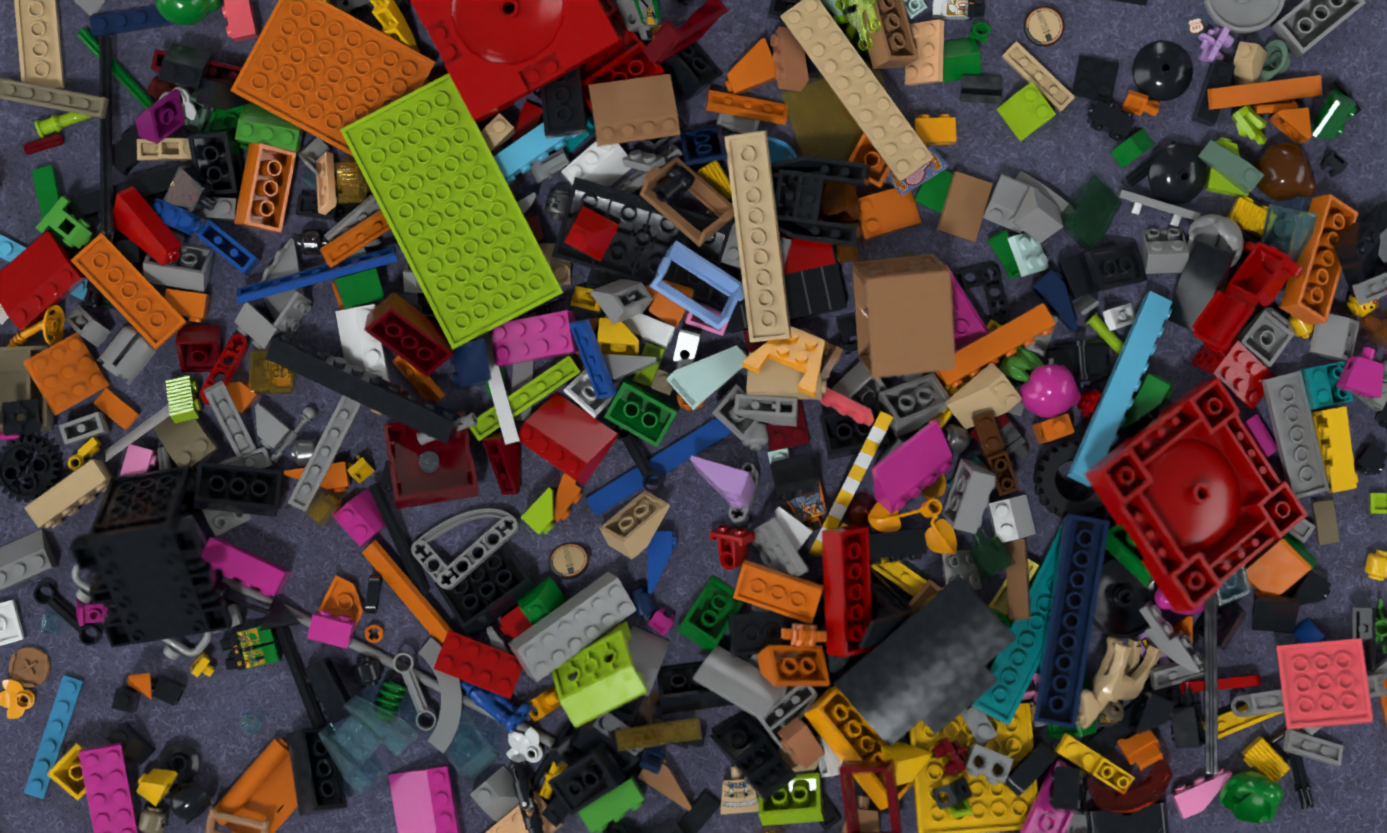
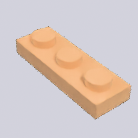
M327 151L316 161V170L319 172L316 175L318 213L324 215L337 204L334 175L335 163L333 153Z

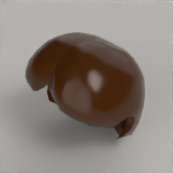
M1280 142L1269 146L1263 156L1258 158L1253 165L1264 174L1256 187L1275 201L1284 202L1293 200L1296 197H1309L1317 188L1316 181L1312 176L1311 164L1306 154L1300 147L1294 144Z

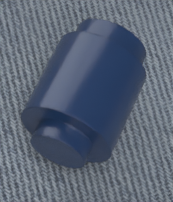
M645 587L629 593L630 599L636 608L635 614L637 617L641 616L644 619L653 615L652 611L656 608Z

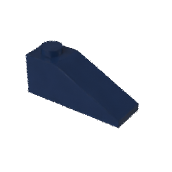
M1051 269L1031 288L1072 333L1078 328L1067 288L1063 282L1064 278L1058 271L1054 272Z

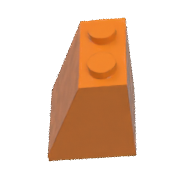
M1283 538L1271 542L1238 573L1242 576L1240 579L1246 586H1252L1256 590V596L1279 597L1312 567Z

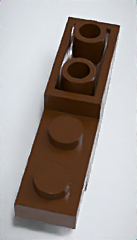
M989 410L972 416L971 419L977 433L976 437L987 467L996 476L995 486L999 496L1018 490L1019 486L992 411Z

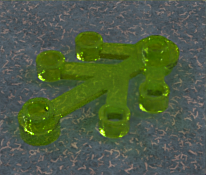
M836 0L835 8L838 11H843L848 6L859 4L855 12L831 17L838 26L850 22L844 34L850 42L858 28L860 36L858 47L861 50L870 49L872 41L868 36L867 30L870 33L879 31L881 27L874 9V4L877 0ZM865 11L869 19L866 25L863 17ZM863 41H866V47L863 45Z

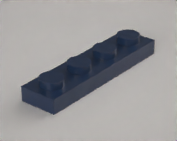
M156 6L89 16L93 37L174 25V23L167 21L160 15Z

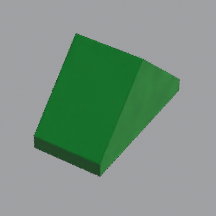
M1142 128L1110 153L1123 169L1155 144Z

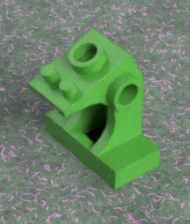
M62 196L36 226V229L44 233L49 227H52L64 237L62 241L69 247L73 248V246H76L80 249L82 245L85 246L91 239L90 224L82 218L78 221L70 215L65 208L71 200L66 196ZM66 218L75 225L69 234L59 227Z

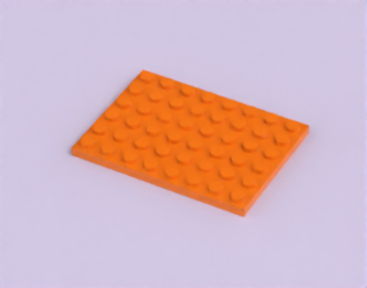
M279 0L230 91L354 157L340 129L421 88L429 76L435 61L323 0Z

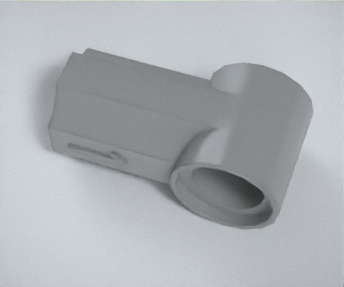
M561 149L542 162L536 161L532 164V169L530 170L537 184L543 183L542 180L548 177L551 179L554 176L553 174L566 168L571 163V159L565 149Z

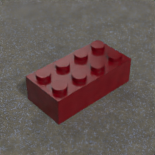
M395 292L367 315L364 331L427 377L455 353L442 328Z

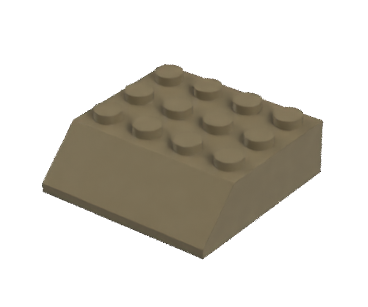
M47 345L0 347V432H3L2 403L39 399L41 431L53 430L54 413L23 364L25 360L49 348ZM18 414L17 421L25 420L24 414Z

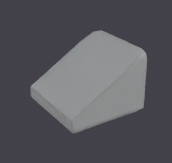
M1088 294L1073 303L1072 307L1079 316H1083L1098 306L1099 302Z

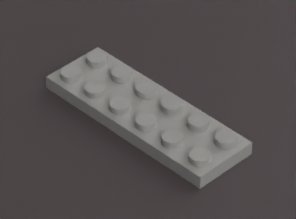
M1295 371L1261 380L1285 481L1297 499L1328 491V481L1302 372Z

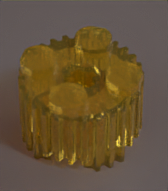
M357 162L335 163L338 203H360L367 199V181Z

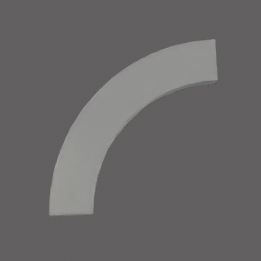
M431 637L418 654L430 665L437 678L441 693V710L437 725L427 741L444 754L450 746L459 725L462 710V692L458 678L433 669L442 647Z

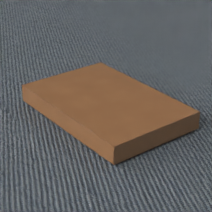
M954 171L937 231L976 242L993 183Z

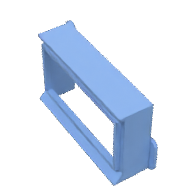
M675 241L667 250L657 270L658 272L650 285L651 288L717 330H720L730 319L737 301L744 299L742 282L678 241ZM671 260L728 296L720 317L661 280Z

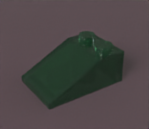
M1093 175L1061 213L1064 226L1062 229L1081 248L1092 250L1106 234L1122 201L1096 175Z

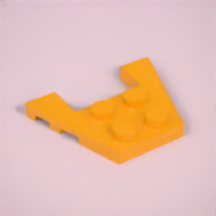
M790 326L791 338L769 340L742 362V367L758 374L768 359L803 372L805 374L797 385V391L815 397L825 349V340Z

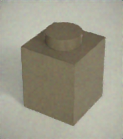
M658 369L651 389L670 396L673 387L666 379L671 374Z

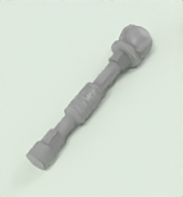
M307 407L303 410L299 424L294 430H291L283 440L282 446L273 453L270 459L276 463L278 462L286 447L290 446L298 436L297 433L308 421L311 422L316 417L317 412L314 407Z

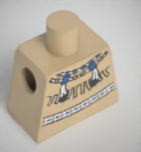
M731 766V778L723 779L721 815L758 812L759 803L756 792L734 766Z

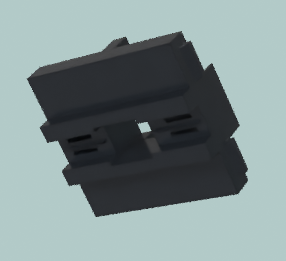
M39 399L2 403L1 416L5 436L41 432ZM18 414H24L25 420L17 421Z

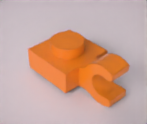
M1129 90L1121 110L1141 116L1142 112L1157 116L1160 102L1155 100L1148 101V95Z

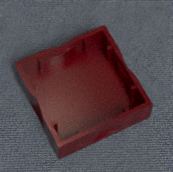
M465 412L456 413L458 415L465 416ZM401 422L383 424L396 510L479 496L474 460L470 450L468 428L456 432L455 438L447 444L436 439L421 445L417 439V433L420 431Z

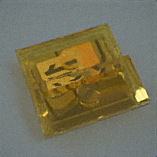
M250 351L249 392L293 394L294 372L267 360L268 351Z

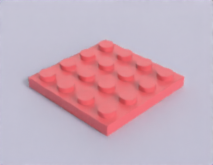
M1362 638L1276 646L1287 730L1373 722Z

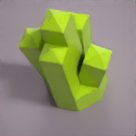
M1245 105L1232 115L1231 118L1235 122L1240 136L1247 137L1248 135L1258 145L1265 144L1267 138L1261 129L1266 127L1267 122L1253 111L1250 105Z

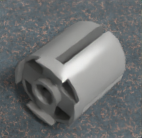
M125 326L97 361H104L103 367L116 377H122L124 380L127 378L128 381L126 383L130 385L156 353V349L134 326Z

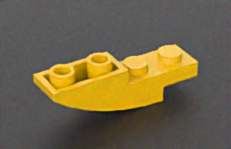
M1067 733L1064 734L1055 749L1056 752L1123 795L1135 779L1134 776Z

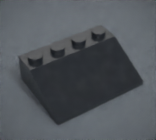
M499 537L493 540L490 544H497L499 541ZM506 542L453 589L445 590L437 582L434 583L462 628L471 637L517 605V600L537 586ZM481 549L474 554V558L482 557L484 550ZM465 561L457 567L458 571H466L468 563ZM452 570L453 574L450 577H443V584L447 583L449 585L451 583L450 578L454 575L458 578L459 575Z

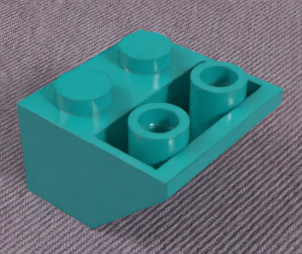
M1345 361L1298 370L1302 372L1310 410L1353 401L1352 392L1336 387L1346 365Z

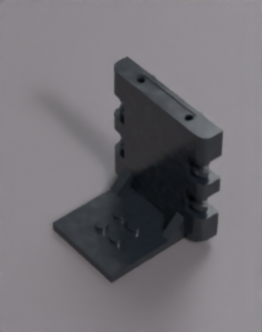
M190 465L111 478L90 532L82 534L72 541L70 550L79 571L88 569L91 574H97L92 578L93 583L88 592L93 605L102 603L104 607H112L106 611L108 616L102 625L111 648L231 629L233 620L224 597L219 596L216 591H210L215 587L216 575L211 563L205 562L200 557L195 558L202 553L201 549L203 546L195 520L192 517L180 518L179 509L192 474Z

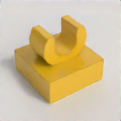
M357 455L358 461L353 465L349 462L347 471L360 484L374 473L375 470L363 457L361 458Z
M203 651L190 666L191 673L196 677H199L202 672L210 677L215 671L208 664L210 662L209 656Z

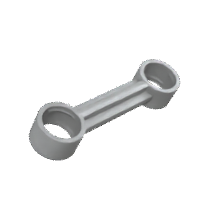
M401 651L393 659V667L397 672L402 673L418 713L416 725L421 730H431L437 722V714L434 710L428 708L413 670L415 663L413 655L410 652ZM406 655L411 659V665L408 669L398 667L396 660L399 656ZM422 713H430L434 717V722L430 726H423L420 723L419 717Z

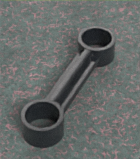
M617 424L613 426V431L616 433L619 427ZM630 432L626 437L618 436L617 439L624 443L643 476L642 484L645 490L651 494L661 492L664 487V480L660 474L653 471L634 434ZM656 476L660 479V486L657 489L649 490L646 487V481L649 477Z
M40 584L35 588L33 595L36 602L48 604L79 632V639L84 645L91 646L100 642L102 638L101 629L96 625H88L87 623L83 624L84 626H79L76 613L57 597V591L53 585ZM42 587H48L52 591L51 599L45 602L39 597V591ZM92 627L96 630L97 639L95 642H88L84 639V631Z

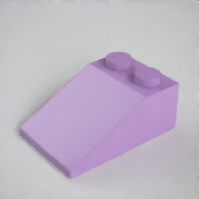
M691 456L690 460L697 472L729 502V505L739 509L741 507H749L756 488L749 472Z

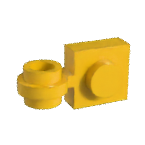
M92 437L77 451L76 455H72L68 459V467L76 471L85 465V458L89 456L92 458L100 451L101 441L98 438ZM76 459L79 461L78 466L74 465Z

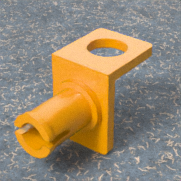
M554 686L528 702L538 711V715L532 709L529 713L534 722L561 706L557 690Z

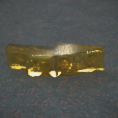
M699 717L615 730L618 752L702 739Z

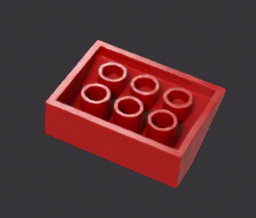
M47 230L0 271V304L19 330H26L45 316L47 309L51 305L60 303L87 279L72 263V256L50 230Z
M557 392L524 422L517 433L519 442L583 486L619 436V434Z

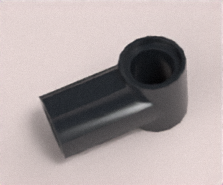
M677 166L671 171L666 180L655 187L654 193L660 202L667 203L681 191L683 193L686 192L693 185L695 178L682 167Z

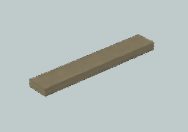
M0 78V99L102 119L106 117L108 98Z

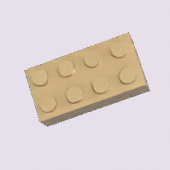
M92 459L24 508L38 528L48 529L52 527L54 529L63 523L62 519L65 516L69 515L71 517L79 512V506L84 503L86 505L90 504L96 499V494L101 491L103 493L106 492L109 482L114 476L102 460Z

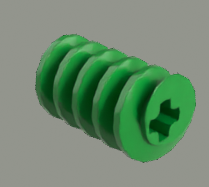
M389 679V682H382L386 690L378 691L383 697L375 698L380 704L372 705L376 713L369 712V715L378 722L392 726L388 721L395 720V717L392 715L398 713V709L395 706L402 704L397 698H404L405 695L401 691H407L408 688Z

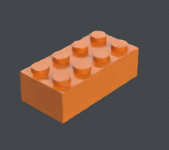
M249 143L234 224L271 233H282L296 152L262 143Z

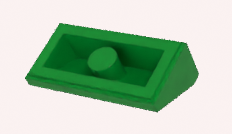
M1288 533L1281 537L1312 567L1310 569L1312 570L1315 566L1316 558Z

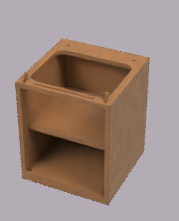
M934 254L852 262L858 359L871 377L877 378V382H881L880 377L955 369L950 270Z

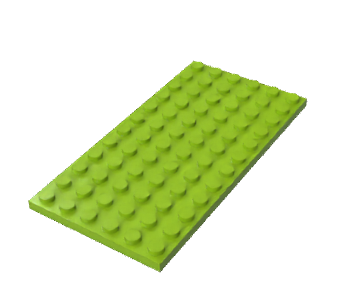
M449 73L340 129L453 350L563 294L479 127L470 115Z

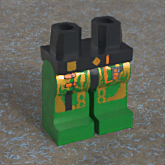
M260 625L230 634V637L221 640L222 650L233 649L235 656L225 659L227 670L238 669L239 671L281 661L277 643L256 648V645L276 640L274 629L260 631L262 626Z

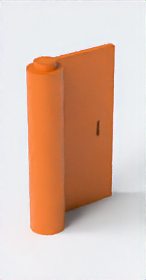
M274 738L216 804L217 811L259 821L268 819L270 820L268 833H275L298 807L288 742L284 738ZM216 819L218 824L227 826L233 833H260V829Z

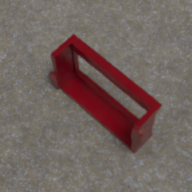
M708 0L692 14L687 23L677 29L670 21L666 20L654 33L655 37L645 47L643 52L655 66H658L701 39L721 16L729 12V10L720 0Z
M893 759L887 761L843 760L838 770L840 773L847 833H902ZM884 772L891 831L860 832L853 774Z

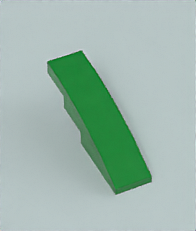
M52 165L32 170L42 219L61 198L60 189L57 187L55 170ZM66 218L59 227L69 234ZM52 227L47 229L52 232L65 249L71 248L62 241L64 237Z

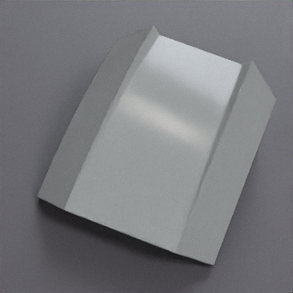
M1264 308L1242 330L1236 340L1247 348L1264 366L1271 367L1295 335V331L1291 323L1276 310Z

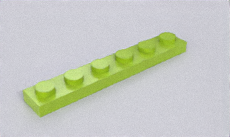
M570 355L507 397L513 418L581 373ZM495 406L477 417V425L469 427L478 441H481L500 428Z

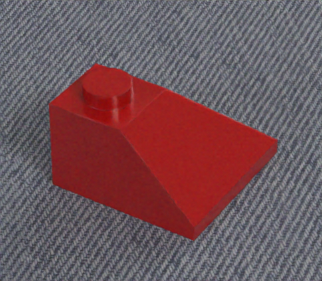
M582 206L564 243L601 261L619 224Z

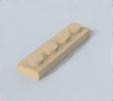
M1017 41L1002 55V58L1028 83H1034L1042 96L1058 112L1061 113L1075 98Z

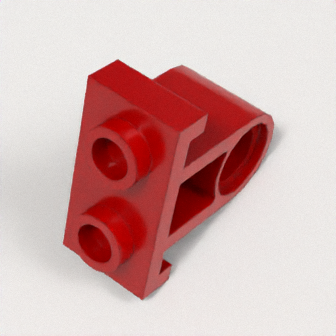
M720 525L717 529L709 532L710 540L718 539L719 561L724 569L732 570L743 565L744 560H748L747 544L755 540L754 532L746 531L745 528H730L729 525Z

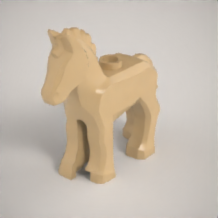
M1108 637L1106 641L1107 651L1098 672L1093 678L1092 692L1089 690L1081 692L1076 724L1079 723L1082 728H1087L1109 701L1118 703V700H1132L1141 693L1145 681L1150 676V669L1155 668L1163 653L1156 645H1148L1146 656L1139 666L1140 654L1143 648L1140 646L1141 640L1128 638L1127 645L1123 644L1124 641L1116 637Z

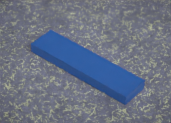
M589 319L572 321L569 326L597 399L615 396L617 394Z

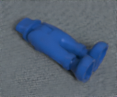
M465 681L460 685L462 689L467 691L466 695L472 698L477 706L489 713L500 724L503 723L505 730L509 733H513L518 725L524 722L532 709V705L528 702L523 703L520 707H516L515 703L499 694Z

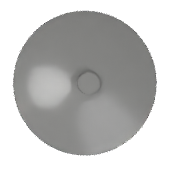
M1203 0L1210 17L1222 28L1227 27L1231 32L1252 33L1265 28L1276 19L1285 0Z

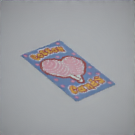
M933 146L928 150L934 158L902 182H899L892 172L888 175L887 179L901 196L949 167Z

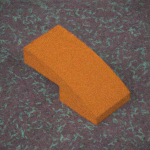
M107 387L93 402V404L125 430H128L140 415Z

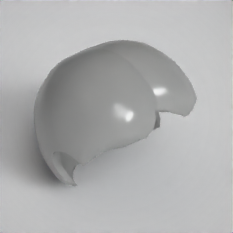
M1207 214L1195 219L1190 225L1188 232L1189 241L1187 243L1190 255L1197 241L1200 240L1233 254L1231 267L1240 259L1244 247V238L1235 221L1217 214Z

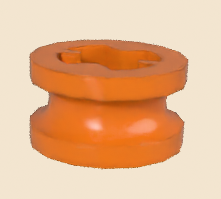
M373 624L366 628L364 635L370 643H377L382 640L384 631L381 626ZM371 628L379 630L377 633L379 635L378 639L376 637L370 638L371 633L369 631Z

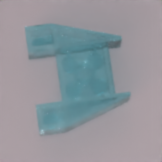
M355 695L344 705L352 714L339 729H336L330 723L318 735L345 781L362 796L383 774L369 760L373 753L383 744L398 757L419 734L401 718Z

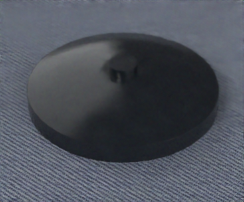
M1115 557L1105 560L1102 565L1093 625L1101 632L1116 638H1132L1144 633L1149 624L1140 612V608L1150 600L1156 604L1154 594L1159 588L1158 585L1153 581L1145 587Z

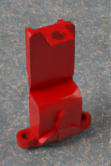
M1247 241L1243 249L1249 253L1248 257L1229 281L1227 288L1222 292L1218 290L1192 325L1194 329L1193 335L1201 340L1211 351L1222 357L1225 356L1222 351L1227 349L1251 316L1256 304L1269 306L1280 292L1286 280L1292 276L1299 278L1304 271L1293 262L1290 256L1280 252L1279 249L1273 246L1270 247L1259 241L1257 244Z

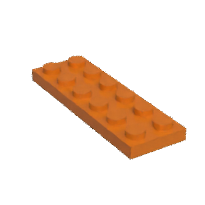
M100 233L71 259L72 263L156 350L187 323L103 234Z

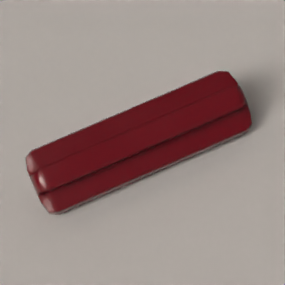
M58 133L25 143L23 148L27 155H31L63 145L64 139L62 134Z

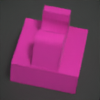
M665 608L657 611L648 623L650 627L663 636L671 628L675 618L673 614L669 618L664 616Z

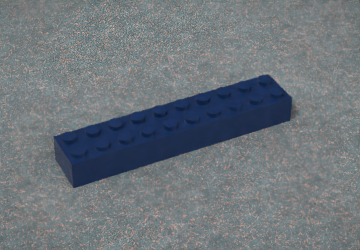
M1065 514L1030 718L1034 722L1075 729L1110 521L1072 514Z

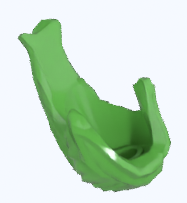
M1023 347L1017 348L1018 352L1008 358L1005 356L999 368L1016 391L1019 387L1013 379L1027 382L1035 368L1044 366L1036 355Z

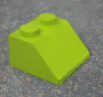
M1033 82L1018 91L996 109L1020 142L1056 115Z
M549 487L520 517L538 535L542 533L547 534L555 526L552 523L554 521L555 491Z

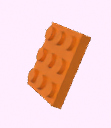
M77 332L23 362L55 416L109 386Z

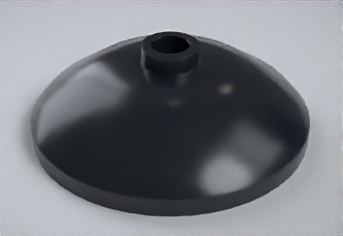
M1155 41L1144 46L1136 55L1132 65V77L1138 90L1142 94L1148 95V98L1156 101H1169L1179 97L1187 90L1193 77V65L1188 53L1178 44L1170 41ZM1163 65L1168 67L1167 72L1162 70Z
M1174 143L1165 146L1156 153L1148 170V182L1156 197L1166 203L1178 205L1187 203L1200 194L1207 180L1208 169L1207 164L1197 157L1200 154L1199 150L1188 144ZM1185 172V178L1181 179V174Z

